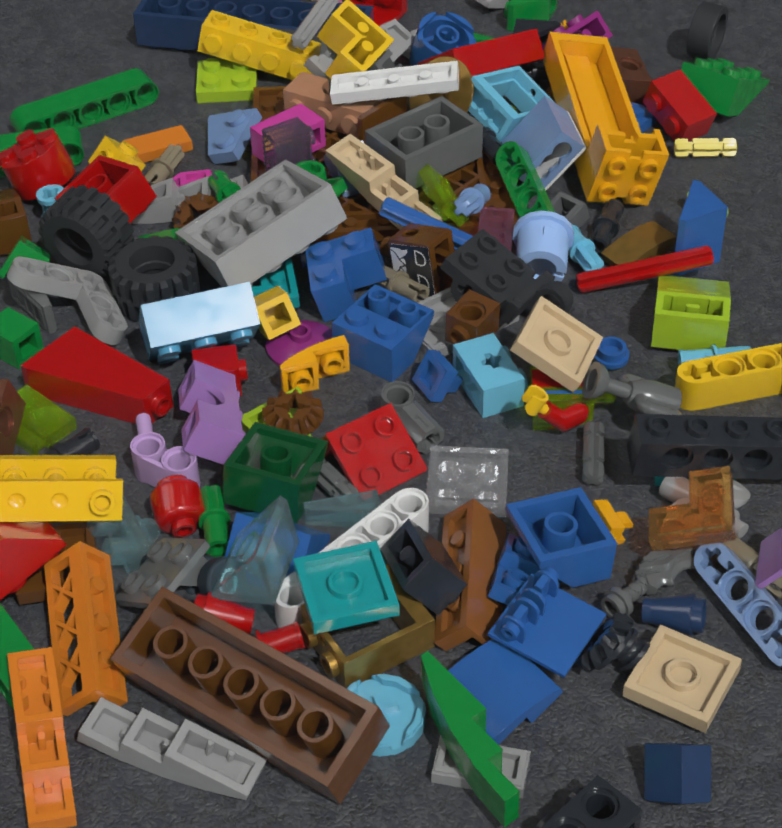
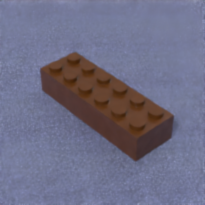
M163 586L110 658L127 679L240 746L266 758L267 762L338 804L342 803L390 727L379 706Z

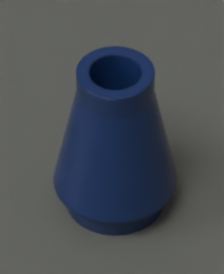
M695 594L644 598L642 604V623L656 626L663 625L691 637L693 632L703 633L706 623V599L696 598Z

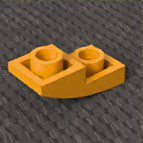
M345 335L307 347L280 365L282 391L286 393L296 387H299L302 393L319 389V378L349 372V344Z

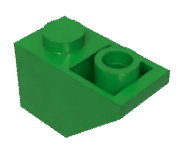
M557 0L507 1L504 8L507 30L514 31L516 19L549 21L557 9Z

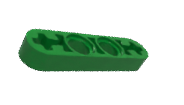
M514 141L504 143L498 149L495 161L519 217L535 211L555 212L528 152ZM527 173L523 184L517 187L519 178ZM537 195L536 203L532 208L527 209L529 200Z

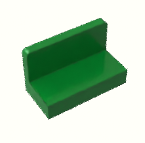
M21 235L0 267V278L3 279L15 257H27L49 262L50 255L46 250Z

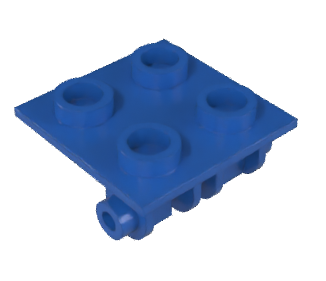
M546 567L544 570H538L535 575L531 573L487 636L565 678L607 614L560 589L558 582L560 576L558 572L553 568Z

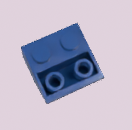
M374 284L332 322L333 338L345 335L349 344V361L351 364L389 382H393L414 363L434 317V310Z

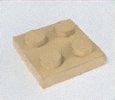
M541 296L531 309L510 351L574 393L581 385L603 337Z
M660 625L650 641L647 653L637 663L624 684L623 697L706 733L740 671L742 659Z

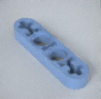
M706 541L699 546L694 555V566L697 572L769 659L782 668V643L776 640V638L782 636V607L765 587L759 589L755 585L756 577L733 550L719 541ZM717 554L720 564L729 571L723 574L713 568L712 556ZM745 579L748 582L746 595L740 600H733L731 597L732 586L738 580ZM763 609H771L774 616L772 624L765 630H758L755 622L757 615Z

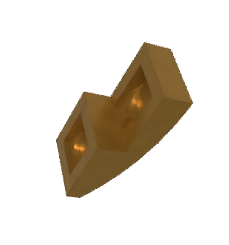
M650 221L618 238L601 254L603 260L610 266L663 255L676 243L677 236L655 221Z

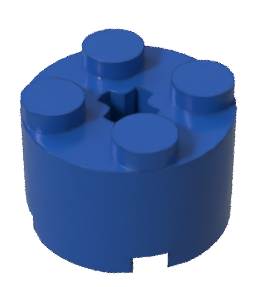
M437 12L427 14L420 21L410 50L409 62L411 66L418 65V62L450 49L476 43L472 25L463 17L451 12H446V15H436Z

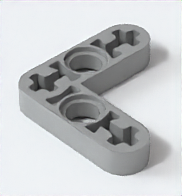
M15 257L7 273V278L10 282L25 290L75 299L92 334L98 340L110 345L120 343L128 326L107 282L100 275L88 270L27 257Z

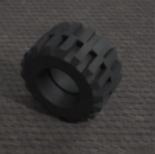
M85 185L69 188L40 218V227L38 229L39 235L43 238L41 241L44 247L48 249L49 255L59 265L88 270L101 277L109 274L110 257L114 256V252L118 248H124L123 245L129 241L134 242L135 237L132 235L134 232L133 226L128 222L129 217L120 209L121 206L117 202L112 201L106 193L102 194L93 187L88 189Z
M159 235L149 238H137L134 242L129 241L123 245L124 248H118L114 252V256L110 257L108 270L113 297L122 315L129 316L131 320H139L140 306L142 304L200 292L196 255L193 253V249L189 245H185V242L180 239L173 240V237H159Z

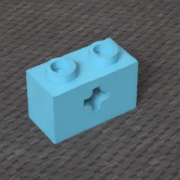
M494 333L453 344V367L458 371L456 376L463 378L461 385L482 418L524 406L521 397L524 394V390L528 388L526 374L523 369L517 368L512 361L508 347L502 346Z

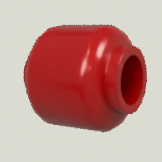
M171 475L160 480L150 494V505L154 521L160 531L173 534L175 537H186L196 531V527L199 526V516L205 511L201 489L197 482L187 479L183 475Z

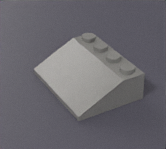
M285 159L176 231L175 234L178 239L185 242V245H189L193 249L196 259L221 287L250 282L252 286L254 281L266 273L276 271L280 268L282 262L294 254L307 250L310 243L322 235L335 231L338 224L346 220L347 217L330 183Z

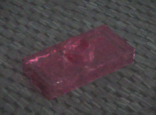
M483 207L480 211L478 232L484 229L511 251L514 209Z

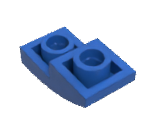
M511 533L508 534L488 593V597L505 605L510 604L531 573L535 575L538 570H542L538 567L521 536L517 537Z

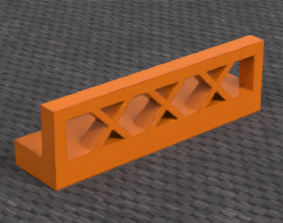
M79 541L44 564L51 645L53 647L62 714L67 717L91 702L97 703L100 697L118 706L128 702L125 675L110 659L121 644L110 555ZM70 566V572L63 587H61L60 571ZM71 598H73L74 608L65 623L64 613ZM76 634L78 645L69 660L68 649ZM81 673L82 690L72 696L71 688L78 674Z

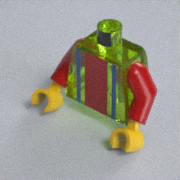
M530 364L529 388L521 398L523 402H526L525 410L527 414L532 416L533 431L555 428L560 431H568L578 425H584L588 421H593L595 403H615L616 396L604 393L595 399H586L582 393L583 381L573 393Z

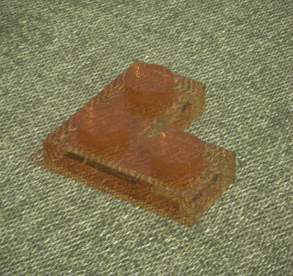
M730 466L690 471V503L649 509V543L652 551L736 540L733 475Z

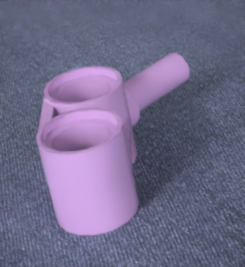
M147 413L138 414L135 419L138 435L130 442L136 478L142 483L156 487L157 483L165 477L183 475L187 479L197 482L200 487L197 456L183 451V446L166 449L163 436L153 432L150 415Z

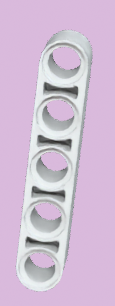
M405 488L398 491L319 553L377 540L385 565L389 564L381 547L408 518L428 533V496L417 488ZM294 571L282 580L273 592L278 628L293 624V622H298L299 625L302 624L301 605L304 604V600Z

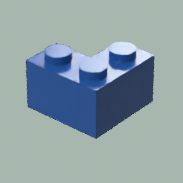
M371 227L361 231H353L348 235L329 241L318 242L305 250L311 293L324 322L337 319L356 301L355 289L387 280L383 257Z

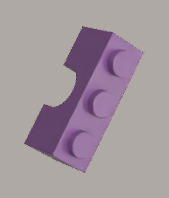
M193 360L178 389L180 410L190 413L182 428L183 451L224 465L246 435L245 431L242 430L243 412L239 408L240 392L237 391L235 375Z

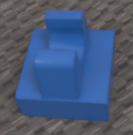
M428 349L412 380L430 401L442 402L446 393L457 392L463 378L456 376L458 371L440 351Z

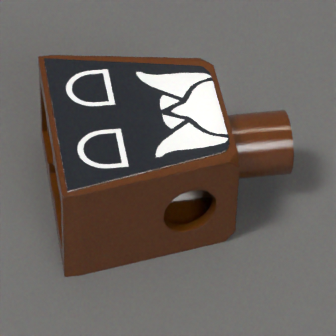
M411 223L392 237L387 236L382 240L380 244L381 255L391 258L392 269L395 271H405L409 278L426 285L430 291L429 297L451 287L453 278L440 269L445 258L454 252L451 229Z

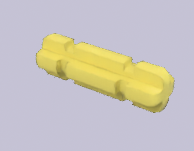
M692 138V142H688V139H676L674 142V155L677 158L688 157V154H692V157H718L719 154H722V157H734L737 152V142L734 138H722V141H718V138Z

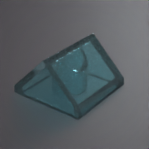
M279 496L237 534L211 596L224 601L275 605L299 544L286 499Z

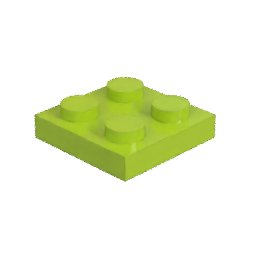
M208 58L198 61L197 103L253 100V87H257V69L225 59Z

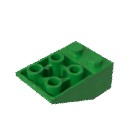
M696 57L695 62H683L681 68L682 72L715 112L725 116H738L768 85L770 80L761 77L762 71L750 67L733 68L734 62L722 58H717L716 60Z

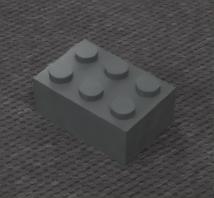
M443 96L365 130V144L394 164L395 174L415 189L482 157L483 124Z

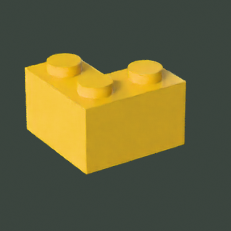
M345 0L332 13L317 35L322 42L337 54V57L325 72L331 80L332 75L370 71L371 66L394 41L390 35L350 0Z

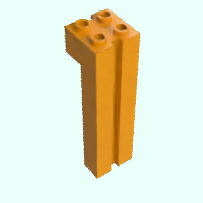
M550 32L543 51L545 56L543 63L556 104L570 113L587 147L574 161L586 201L604 203L605 201L610 202V199L622 197L624 204L648 206L669 157L660 129H654L652 134L641 133L607 37Z

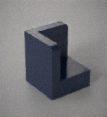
M645 743V799L647 801L677 804L709 803L711 801V745Z

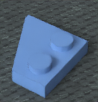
M257 108L238 109L233 112L209 116L208 156L214 164L240 160L251 139L250 127L259 123L262 119Z

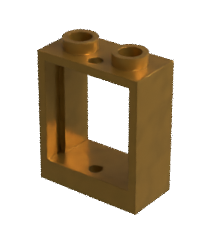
M389 564L386 565L400 608V615L394 616L392 619L401 630L347 657L328 632L314 635L305 603L301 605L302 624L299 627L304 644L309 649L315 648L320 655V662L327 676L331 679L336 677L341 686L346 689L350 684L361 679V682L372 678V675L381 674L435 647V619L421 602L402 589Z

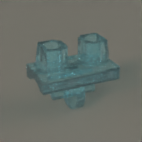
M124 495L122 521L87 522V528L92 537H109L105 538L101 550L110 555L111 566L123 565L128 575L140 568L142 558L158 539L161 532L156 520L152 518L141 519L139 515H134Z

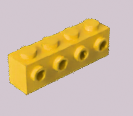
M211 10L201 26L197 51L294 80L301 72L312 74L304 64L308 58L320 55L322 43L311 40L303 50L299 47L294 48L292 46L293 40L291 39L293 34Z

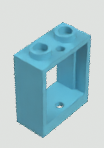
M520 66L472 76L474 94L468 111L483 126L491 128L495 132L496 138L502 142L544 96L550 100L552 99ZM533 89H534L535 92H536L535 96H534L533 93H532V90H533ZM503 95H505L521 111L520 114H518L511 107V105L502 97Z

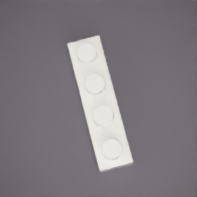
M458 61L332 75L330 88L332 105L458 91Z

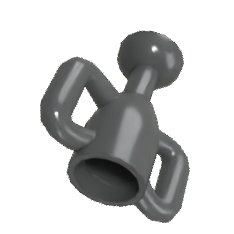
M594 362L587 370L582 386V393L586 399H595L604 393H609L621 397L623 402L638 414L682 415L679 411L682 395L677 387L628 373L621 374L615 380L609 378V372L605 365L599 362Z

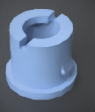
M535 211L520 217L514 225L512 236L517 248L516 256L536 271L534 279L547 270L555 276L554 281L561 282L564 279V273L566 274L568 250L573 245L574 240L572 224L564 216L550 211Z

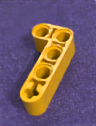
M782 343L681 363L677 368L675 387L680 389L682 395L680 408L688 411H697L782 394Z

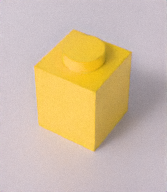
M279 286L254 297L260 320L259 330L268 340L301 325L287 292Z

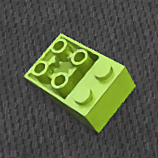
M667 275L659 276L651 347L670 350L710 349V346L714 344L717 348L726 347L731 306L729 282Z

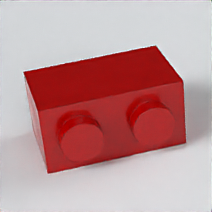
M681 69L652 80L642 101L648 111L654 115L663 126L665 132L674 141L676 139H688L689 142L692 138H698L707 134L717 115L715 110Z

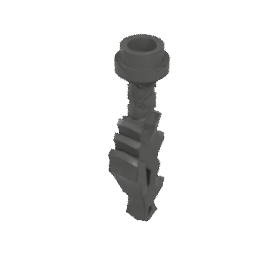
M685 542L679 549L674 551H650L648 555L642 558L632 575L633 582L628 587L623 589L612 587L605 593L604 598L601 600L603 611L610 618L617 613H626L629 616L633 612V602L638 597L643 596L645 593L653 595L663 585L673 586L675 578L683 570H696L694 566V549L688 542Z

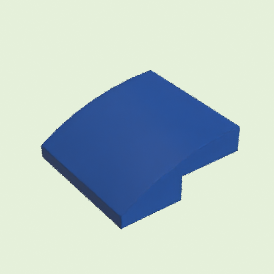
M494 639L469 653L448 670L486 708V733L498 745L525 719L530 723L535 721L563 693L562 689L529 658Z

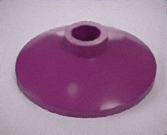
M300 320L301 325L271 340L267 339L266 353L273 363L280 366L288 358L307 347L333 338L332 330L316 321Z

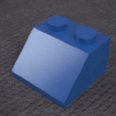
M581 487L506 504V513L540 569L544 570L546 567L553 568L558 572L559 580L572 588L611 578L617 542Z

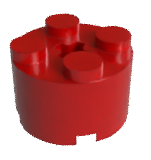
M52 128L36 134L33 130L24 131L16 137V144L0 152V166L22 200L37 199L36 193L40 188L47 185L63 186L75 174L73 167L75 165L58 134Z

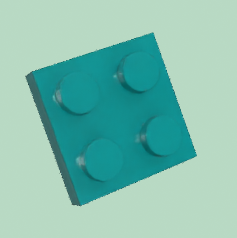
M377 540L293 558L294 570L314 635L400 615L399 602Z

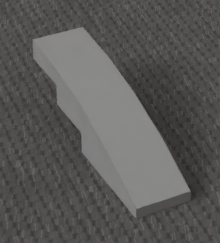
M244 175L230 179L232 182L237 183L240 188L248 184ZM206 176L180 187L177 186L173 178L151 185L157 197L148 205L147 210L138 215L130 224L173 222L171 218L174 217L176 212L175 205H180L184 201L185 196L197 195L198 192L209 196L212 195L216 199V193L208 185L209 177ZM195 209L192 210L194 218L202 215Z
M100 697L80 728L77 741L158 776L201 790L242 800H247L267 762L266 758L187 719L179 726L144 708L136 715Z

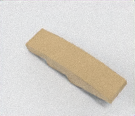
M352 134L347 135L325 150L326 156L344 177L379 212L384 200L390 197L442 221L440 215L419 201L418 190L395 174L394 164ZM390 221L399 230L404 228V226H401L393 221Z

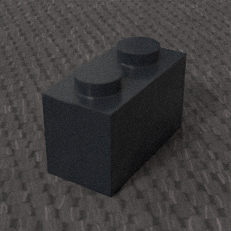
M409 518L381 547L402 589L437 615L448 605L454 603L459 598L461 591L467 586L466 581L444 545Z

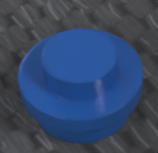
M611 336L604 337L593 360L605 365L608 370L619 369L628 363L629 350L622 339Z

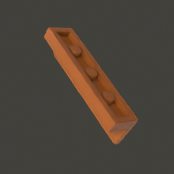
M474 498L444 515L442 544L467 583V586L461 591L459 598L454 603L448 605L439 615L436 614L434 643L444 651H448L472 637L481 644L490 641L493 638L487 636L488 632L503 613V603L488 597V593L506 540V524Z

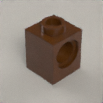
M469 289L446 313L445 341L456 344L491 333L495 334L499 328L500 303Z

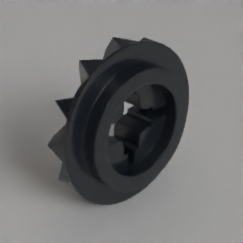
M617 613L610 619H606L578 657L577 664L585 672H591L595 669L600 670L607 666L629 642L632 636L631 629L634 621L626 613Z

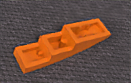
M53 647L7 653L28 827L69 828L77 826Z

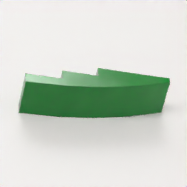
M426 651L421 655L422 684L433 720L451 758L478 798L505 828L519 818L520 791L502 774L503 749L486 733V708L429 651Z

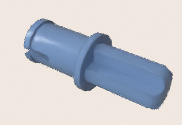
M481 183L464 189L460 193L459 198L454 201L457 207L454 210L455 214L459 216L463 213L467 217L470 214L480 212L484 204L490 200V189Z

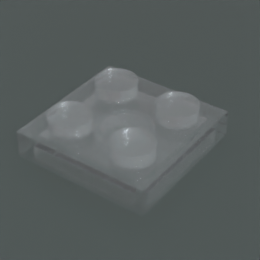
M431 445L426 491L429 499V513L448 514L474 498L497 517H506L509 449Z

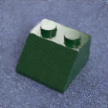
M254 422L224 463L223 502L244 510L298 523L312 501L327 451L328 441Z

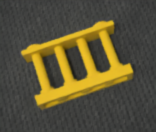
M0 455V522L122 521L123 479H116L115 455Z

